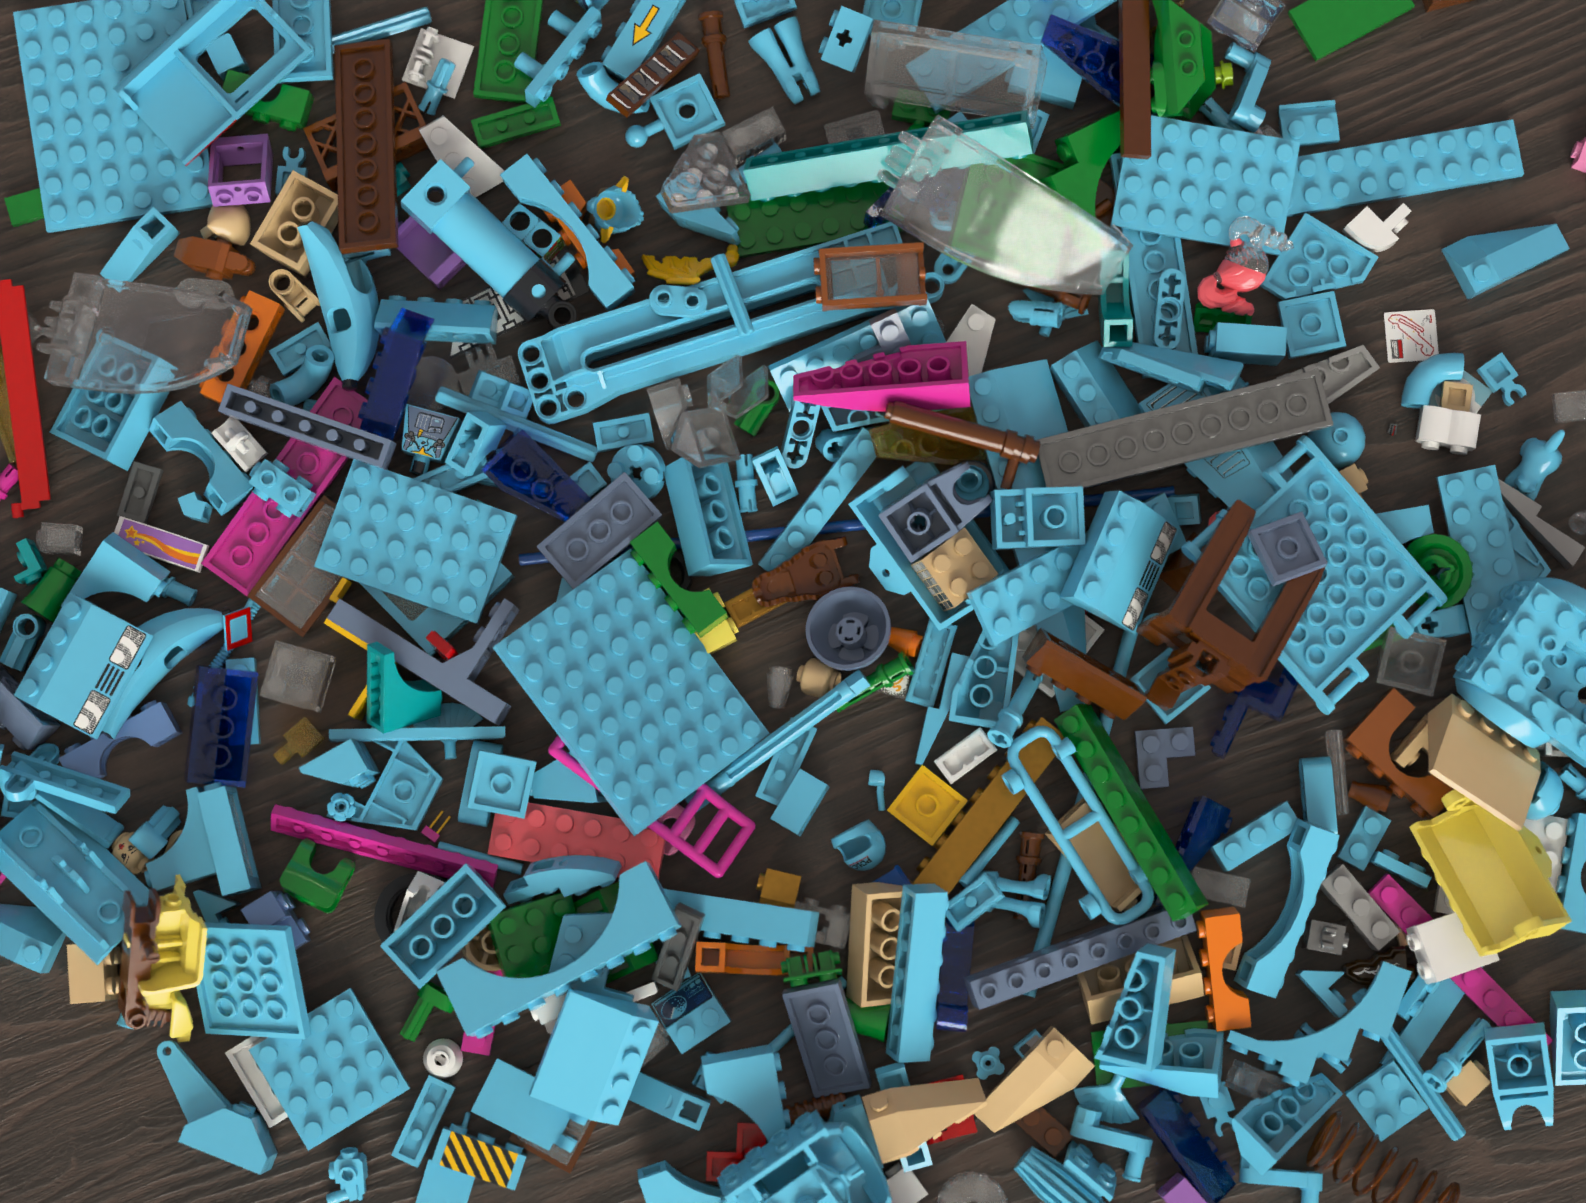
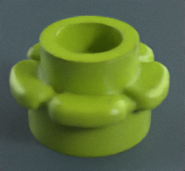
M1223 60L1220 61V67H1215L1216 84H1221L1222 89H1225V86L1233 85L1232 63H1223Z

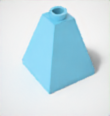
M558 760L534 772L530 796H534V798L587 803L608 802L600 791Z

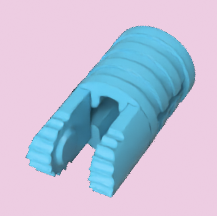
M1015 300L1009 303L1008 310L1015 321L1030 323L1033 326L1060 328L1062 324L1063 303Z

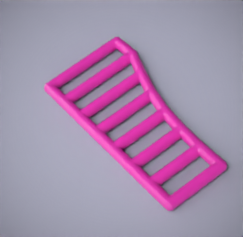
M557 735L548 748L549 754L600 791L579 762L563 750L565 744ZM704 783L696 789V793L671 829L659 820L654 821L648 828L711 875L721 878L754 831L756 824ZM707 799L719 810L693 847L681 838L680 835L704 800ZM729 817L742 828L716 864L703 853Z

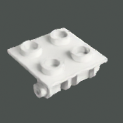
M427 27V30L421 28L402 81L427 89V80H431L441 58L448 59L455 64V69L446 87L448 92L443 95L455 99L474 46L437 34L438 30L432 27Z

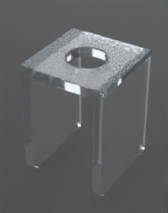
M737 354L707 375L708 408L738 419L769 397L768 368L763 365L743 379L742 356ZM728 397L729 402L724 403L723 400Z

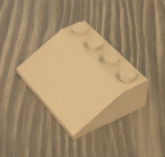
M1451 694L1428 713L1429 772L1517 831L1521 830L1541 774L1540 753L1536 748L1525 745L1474 709L1467 701Z

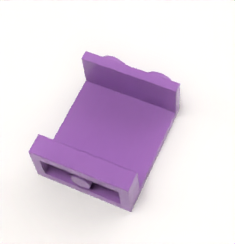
M411 216L405 222H398L399 248L397 249L441 290L466 263L434 233L430 235Z

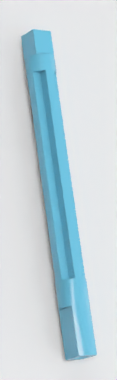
M859 669L828 693L705 783L721 795L844 703L868 688L870 684L867 678ZM696 790L685 798L687 803L692 799ZM705 799L697 812L710 802Z

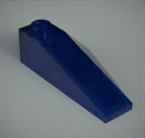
M519 427L496 449L481 468L502 491L564 522L592 500Z

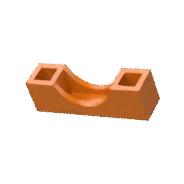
M569 180L560 186L564 191L562 198L567 204L573 202L582 213V216L579 217L582 221L587 212V203L572 181ZM542 210L551 224L556 221L562 229L558 233L562 236L566 246L572 244L578 252L574 257L582 269L588 267L586 254L575 234L561 220L551 213ZM619 249L612 250L618 258L615 264L620 270L626 268L635 279V271Z
M1235 907L1200 911V920L1196 921L1198 938L1203 939L1204 949H1199L1201 966L1206 967L1207 977H1202L1204 994L1209 995L1210 1005L1205 1006L1207 1022L1212 1023L1217 1032L1252 1027L1248 997L1243 991L1227 985L1222 974L1226 955L1231 949L1243 942L1240 913Z
M696 942L695 972L789 976L788 973L782 974L780 962L786 961L788 957L800 956L804 973L806 972L803 958L805 954L810 972L813 971L812 953L814 947H805L804 952L787 950V945H777L776 948L760 945Z

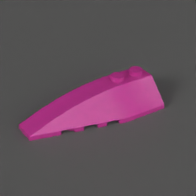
M966 341L908 345L900 347V352L889 355H885L884 352L873 354V359L857 362L854 359L846 361L839 368L832 369L830 366L796 374L793 375V398L795 401L827 407L885 412L888 402L894 403L895 400L927 410L971 407Z

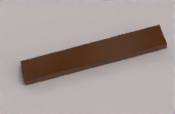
M1119 0L1121 157L1148 160L1151 157L1149 0Z

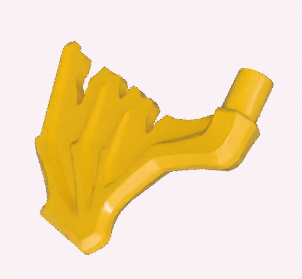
M731 244L727 247L725 255L729 266L734 267L738 262L739 253L738 247ZM645 254L641 256L648 269L647 274L649 276L666 280V283L673 285H695L700 281L701 275L714 270L711 258H704L699 262L696 257H683L679 259L677 256H665L662 258L663 263L655 260L654 256Z

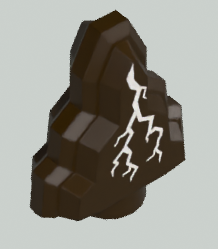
M1389 946L1386 952H1376L1369 960L1357 959L1343 965L1342 972L1345 973L1342 976L1355 984L1367 985L1369 987L1381 961L1411 971L1406 988H1410L1415 981L1414 964L1407 963L1405 946Z

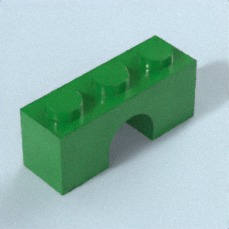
M228 69L222 89L226 93H232L251 75ZM282 84L280 93L274 100L269 102L259 100L245 114L253 116L252 119L262 124H269V121L279 123V127L288 131H296V128L304 130L303 128L307 125L314 97L308 90Z

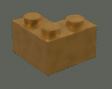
M767 868L766 874L760 873L756 890L761 891L760 902L754 901V903L794 908L801 876Z

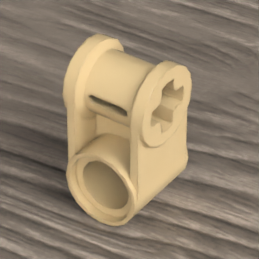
M278 269L270 275L269 287L301 323L305 321L304 317L316 305L320 306L319 299L289 271ZM281 278H289L290 286L286 290H278L277 282Z

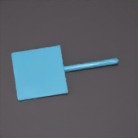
M466 1112L461 1126L465 1128L468 1126L471 1116L470 1112ZM428 1159L416 1203H467L475 1177L432 1163V1160Z

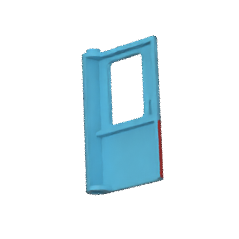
M210 0L116 84L113 89L178 159L187 166L313 51L265 0ZM256 9L286 40V44L234 92L226 93L198 63V57L206 51V48L212 42L225 34L250 10Z

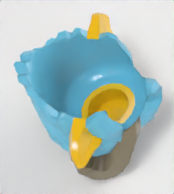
M623 176L614 186L601 188L597 195L587 202L586 208L590 212L589 223L601 237L602 243H606L611 234L625 232L636 225L639 226L644 221V212L641 211L636 195L627 190L629 178Z

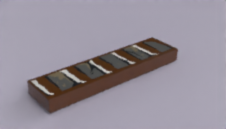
M678 32L607 95L606 101L628 118L698 56L700 50Z

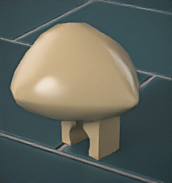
M212 205L207 225L200 232L204 239L209 240L214 236L215 239L221 238L231 244L243 246L250 236L251 221L249 213L244 205L213 207Z

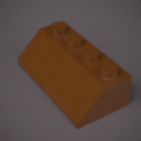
M1042 628L1038 630L1022 656L1027 664L1026 669L1039 677L1044 673L1052 678L1050 682L1063 691L1067 687L1075 691V697L1087 705H1090L1091 702L1101 707L1099 711L1111 719H1115L1116 716L1123 720L1127 719L1148 698L1135 682Z

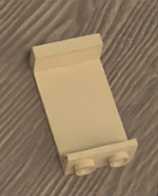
M1082 798L1058 822L1062 829H1065L1092 810L1085 799ZM1097 821L1070 839V842L1112 910L1117 912L1124 910L1125 912L1133 907L1138 901L1136 897L1142 891L1130 877L1129 870L1100 823ZM1047 830L1044 834L1065 856L1050 830Z

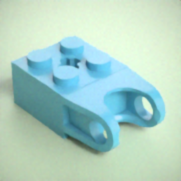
M1544 1022L1484 1028L1493 1096L1504 1130H1512V1115L1518 1107L1523 1105L1536 1107L1541 1112L1546 1126H1553L1554 1088ZM1516 1057H1522L1523 1060L1516 1061Z

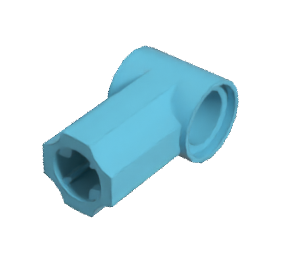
M21 614L16 617L13 622V632L0 658L1 663L22 672L25 670L38 640L45 633L46 623L43 618L32 614ZM31 619L34 622L35 628L28 635L25 632L24 626Z
M163 805L128 840L149 860L152 859L168 842L167 838L181 823L179 819L180 813L174 807Z

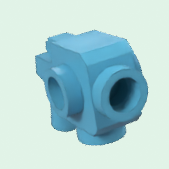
M355 1147L344 1148L340 1151L341 1154L336 1160L331 1161L329 1164V1178L335 1179V1184H340L341 1189L326 1194L327 1203H339L347 1199L350 1202L356 1199L361 1201L363 1200V1194L366 1192V1179L368 1177L367 1157L364 1153H358V1149Z

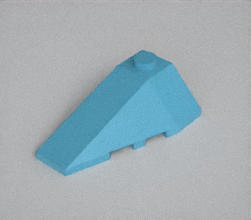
M1557 224L1467 236L1443 248L1442 252L1469 300L1570 248Z
M1192 1028L1184 1030L1185 1034L1168 1036L1165 1033L1162 1062L1151 1072L1100 1060L1099 1067L1108 1072L1188 1096L1219 1098L1222 1078L1224 1031L1217 1032L1212 1029Z

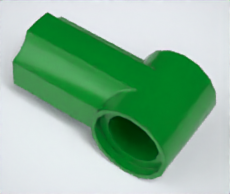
M762 380L758 382L754 392L734 422V425L754 437L773 407L780 400V391L773 381ZM764 387L773 388L775 390L774 398L770 401L761 400L759 398L760 390Z

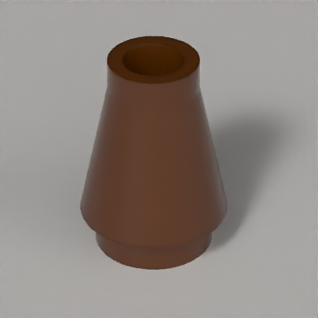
M1352 781L1347 797L1360 802L1377 813L1378 811L1386 813L1393 791L1386 789L1387 786Z

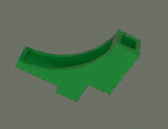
M1120 110L1109 113L1055 139L1057 154L1064 162L1065 167L1038 179L1041 186V194L1048 202V205H1060L1062 218L1068 223L1072 233L1073 244L1079 249L1080 254L1094 251L1103 246L1096 224V191L1100 176L1108 159L1120 146Z

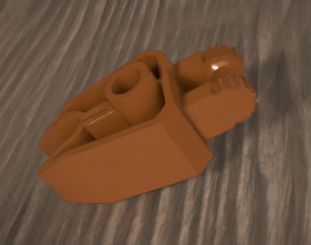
M191 236L179 239L177 242L174 257L193 270L206 273V277L217 281H222L223 278L232 279L233 274L249 276L256 270L255 263L243 254H239L240 252L232 247L233 244L221 238H216V241Z

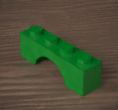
M658 521L630 541L634 549L630 554L639 566L643 564L647 566L651 572L647 577L656 589L662 586L668 594L664 599L674 612L678 609L685 617L681 622L691 635L696 632L701 638L728 618L727 612L710 590L701 592L687 591L673 581L670 574V565L677 548Z

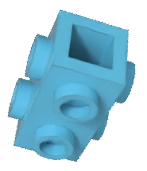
M264 459L262 463L260 461L256 463L249 474L252 478L248 483L255 487L252 492L266 502L270 497L278 503L276 509L290 518L292 514L301 517L317 495L310 490L313 484L300 475L297 479L287 473L290 468L277 459L273 463L267 459Z

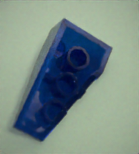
M1052 14L1049 15L1040 42L1108 100L1120 104L1119 41ZM1150 54V67L1154 60V55Z
M1203 795L1194 798L1175 845L1189 871L1195 867L1220 838L1221 833L1226 834L1232 822V818L1229 817L1230 809ZM1155 894L1152 905L1161 906L1162 902L1157 894Z

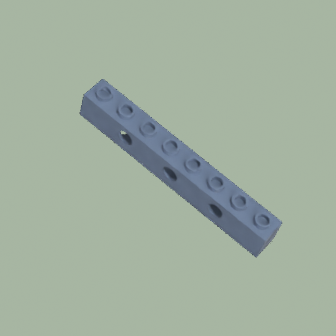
M1161 905L1147 910L1144 914L1125 925H1114L1111 923L963 977L972 1005L980 1010L1134 954L1147 943L1158 945L1197 931L1192 915L1185 919L1172 921L1165 907Z

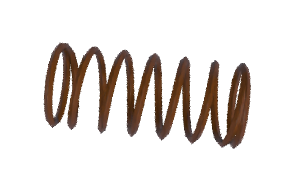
M1337 1111L1328 1118L1315 1137L1307 1155V1166H1314V1170L1320 1172L1333 1165L1332 1174L1336 1184L1346 1182L1353 1177V1194L1360 1196L1372 1189V1203H1378L1376 1198L1381 1179L1394 1162L1399 1148L1398 1146L1392 1147L1385 1157L1377 1176L1360 1191L1357 1190L1361 1169L1379 1141V1134H1375L1370 1138L1357 1164L1344 1177L1339 1179L1337 1175L1342 1156L1357 1134L1360 1125L1359 1122L1354 1123L1347 1132L1338 1151L1323 1166H1318V1162L1327 1152L1340 1129L1343 1115L1341 1111ZM1336 1120L1335 1125H1334V1127H1333V1129H1332V1131H1331V1133H1330L1328 1139L1326 1140V1142H1325V1144H1324V1141H1325V1139H1326V1137H1327V1134H1328L1329 1130L1331 1129V1127H1332L1334 1121ZM1414 1158L1409 1162L1399 1179L1396 1189L1380 1203H1397L1400 1192L1418 1166V1158ZM1437 1170L1431 1171L1427 1176L1414 1203H1422L1438 1177ZM1457 1182L1451 1183L1435 1203H1457L1460 1196V1185Z

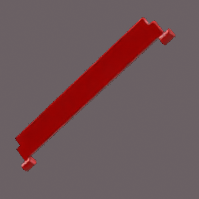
M12 279L0 280V337L22 503L11 504L12 517L20 518L24 517L23 510L41 508L40 501L51 500L25 287L24 285L13 286Z

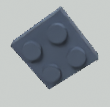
M1303 512L1255 528L1247 534L1272 587L1324 568L1327 565V561Z

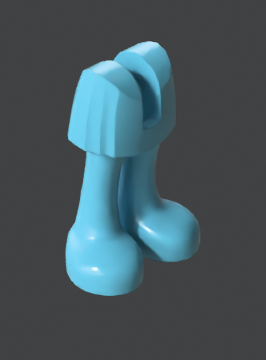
M987 870L981 871L976 877L978 879L986 872L1002 892L1023 894L1041 900L1047 899L1051 886V876L1047 874H1040L1032 881H1015L999 877L998 871ZM1004 897L986 911L991 912L993 908L1013 911L1025 916L1033 928L1041 929L1045 918L1046 906L1044 903Z

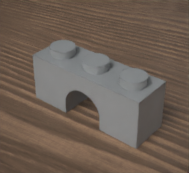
M1337 864L1327 872L1326 878L1321 882L1319 888L1333 905L1338 906L1354 924L1353 928L1371 950L1379 951L1400 933V930L1344 864Z

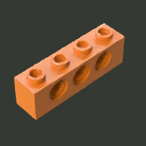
M250 290L247 296L241 297L237 305L238 314L235 321H231L228 324L224 333L226 339L222 347H218L212 357L214 364L210 372H206L200 382V388H202L200 393L221 404L227 384L247 390L285 311L281 304ZM252 318H258L259 324L257 328L247 330V322ZM241 343L246 344L245 353L241 356H235V347ZM227 369H233V378L228 382H223V372Z

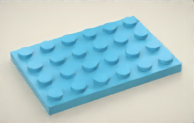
M1151 115V157L1148 160L1122 157L1110 226L1231 247V240L1241 238L1243 243L1232 248L1279 256L1300 141Z
M353 459L314 567L479 624L517 515Z

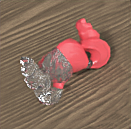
M1243 216L1236 218L1230 225V247L1227 250L1225 259L1221 262L1216 272L1202 279L1197 287L1199 301L1207 308H1221L1223 312H1234L1236 315L1243 316L1247 314L1252 316L1254 306L1252 303H1248L1246 298L1238 296L1237 293L1252 291L1264 282L1269 265L1268 258L1262 247L1265 245L1272 249L1289 251L1294 246L1292 241H1288L1287 235L1277 232L1274 226L1261 224L1254 218ZM1247 235L1250 242L1242 241L1241 236ZM1217 284H1221L1224 289L1217 288Z

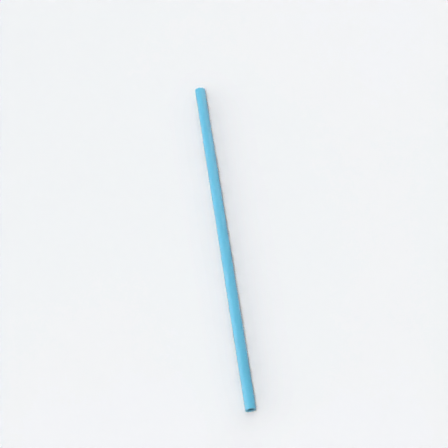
M1125 630L1113 667L1114 671L1124 677L1127 675L1138 636L1137 632L1131 634ZM1101 712L1099 720L1108 735H1110L1114 719L1107 717ZM1084 772V773H1083L1084 777L1086 778V780H1087V782L1089 783L1090 787H1091L1092 790L1094 791V787L1092 786L1090 780L1088 779L1087 775H1086L1085 772ZM1078 791L1075 804L1083 798L1080 791ZM1062 853L1060 854L1047 900L1044 922L1041 929H1039L1033 952L1050 946L1072 869L1070 862ZM1037 989L1024 993L1023 995L1035 998Z

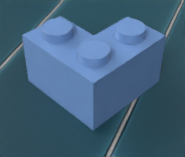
M270 891L241 909L249 924L291 926L295 950L311 940L308 936L311 930L302 917L298 919L293 911L296 905L288 893L283 894L282 891Z

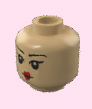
M134 832L122 833L112 844V855L132 874L144 873L147 871L146 863L153 861L154 857L149 860L128 840Z

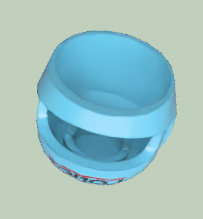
M869 819L831 839L833 848L840 850L844 862L856 870L866 871L876 867L883 860L886 853L885 838Z

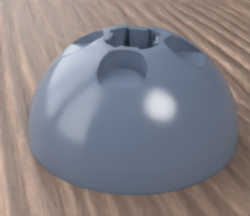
M842 587L825 594L815 603L806 622V639L813 654L827 666L844 671L858 670L876 661L886 649L891 634V620L884 603L874 593L859 587Z

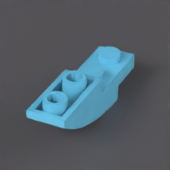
M586 855L558 856L530 863L522 878L511 881L503 896L508 905L517 901L525 903L535 895L541 893L548 895L558 889L561 890L564 897L572 894L579 896L589 891L590 888L598 885L606 887L615 882L622 865L620 861Z

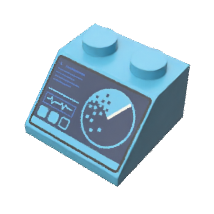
M697 973L683 982L678 991L671 990L652 1003L664 1028L681 1054L732 1021L701 973Z

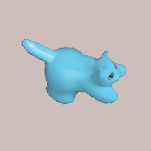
M1557 431L1547 442L1545 440H1538L1536 437L1527 439L1520 449L1521 463L1505 478L1504 482L1534 501L1546 476L1556 471L1562 462V454L1557 448L1564 438L1565 431Z

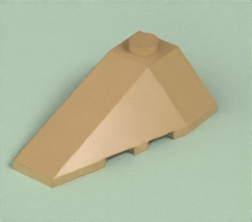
M1050 1026L987 1095V1105L974 1113V1115L995 1133L1074 1089L1095 1065L1053 1026Z

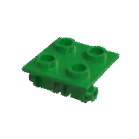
M832 950L818 953L821 970L817 969L815 953H812L815 971L809 972L806 954L803 955L806 969L804 973L800 956L788 957L786 961L780 962L782 974L788 973L789 978H783L784 985L790 984L791 988L808 985L810 980L819 979V982L837 979L838 975H842V968H835V964H840L839 952L833 953Z

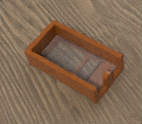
M924 242L819 249V257L813 258L814 275H820L821 286H815L816 304L822 303V312L829 310L926 305V274L923 259Z

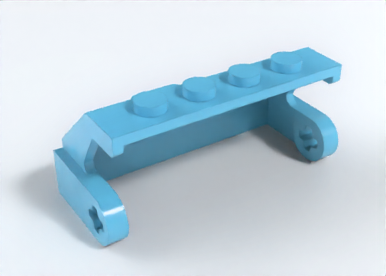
M925 454L908 467H899L861 493L848 505L876 542L870 551L869 568L887 591L906 595L911 591L940 631L974 610L969 598L955 608L944 612L911 567L912 563H910L878 516L882 509L927 479L940 473L928 455ZM916 515L917 517L914 522L917 525L921 523L922 526H925L926 518ZM972 519L964 527L997 571L998 575L996 577L1010 571L996 550H992L991 543Z

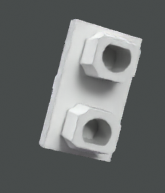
M229 417L226 422L212 432V435L245 472L250 470L268 454L236 418Z

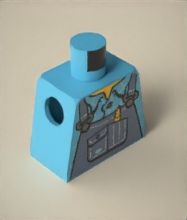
M407 404L402 451L407 455L414 456L410 472L422 475L427 473L430 461L441 464L445 462L462 425L460 418Z

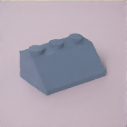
M0 665V728L3 730L7 728L14 735L12 740L21 749L36 750L61 725L52 716L15 697L14 694L20 683Z

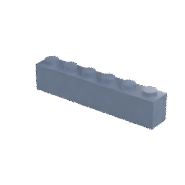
M227 384L218 409L224 415L384 470H388L396 447V443L392 440L231 384Z

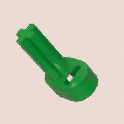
M430 981L418 990L417 995L419 999L400 1032L407 1040L415 1042L434 1006L448 1013H452L454 1010L445 989Z

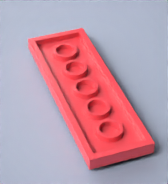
M528 802L525 819L495 813L488 855L528 862L570 855L604 857L620 861L622 867L617 877L623 872L647 861L651 864L659 880L666 840L648 827L636 836H633L621 818Z

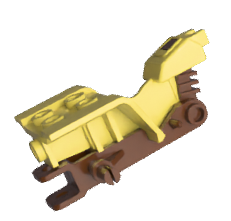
M180 874L175 875L173 893L159 896L155 888H150L147 906L136 907L131 891H124L122 910L125 920L118 1008L125 1024L130 1028L140 1029L144 1026L149 1027L150 1022L153 1027H156L158 1023L159 1027L163 1028L166 1022H171L170 1037L177 1038L178 1042L190 1041L193 1020L180 990L195 987L202 981L207 927L202 917H198L197 913L192 912L190 900L188 897H185L186 885Z

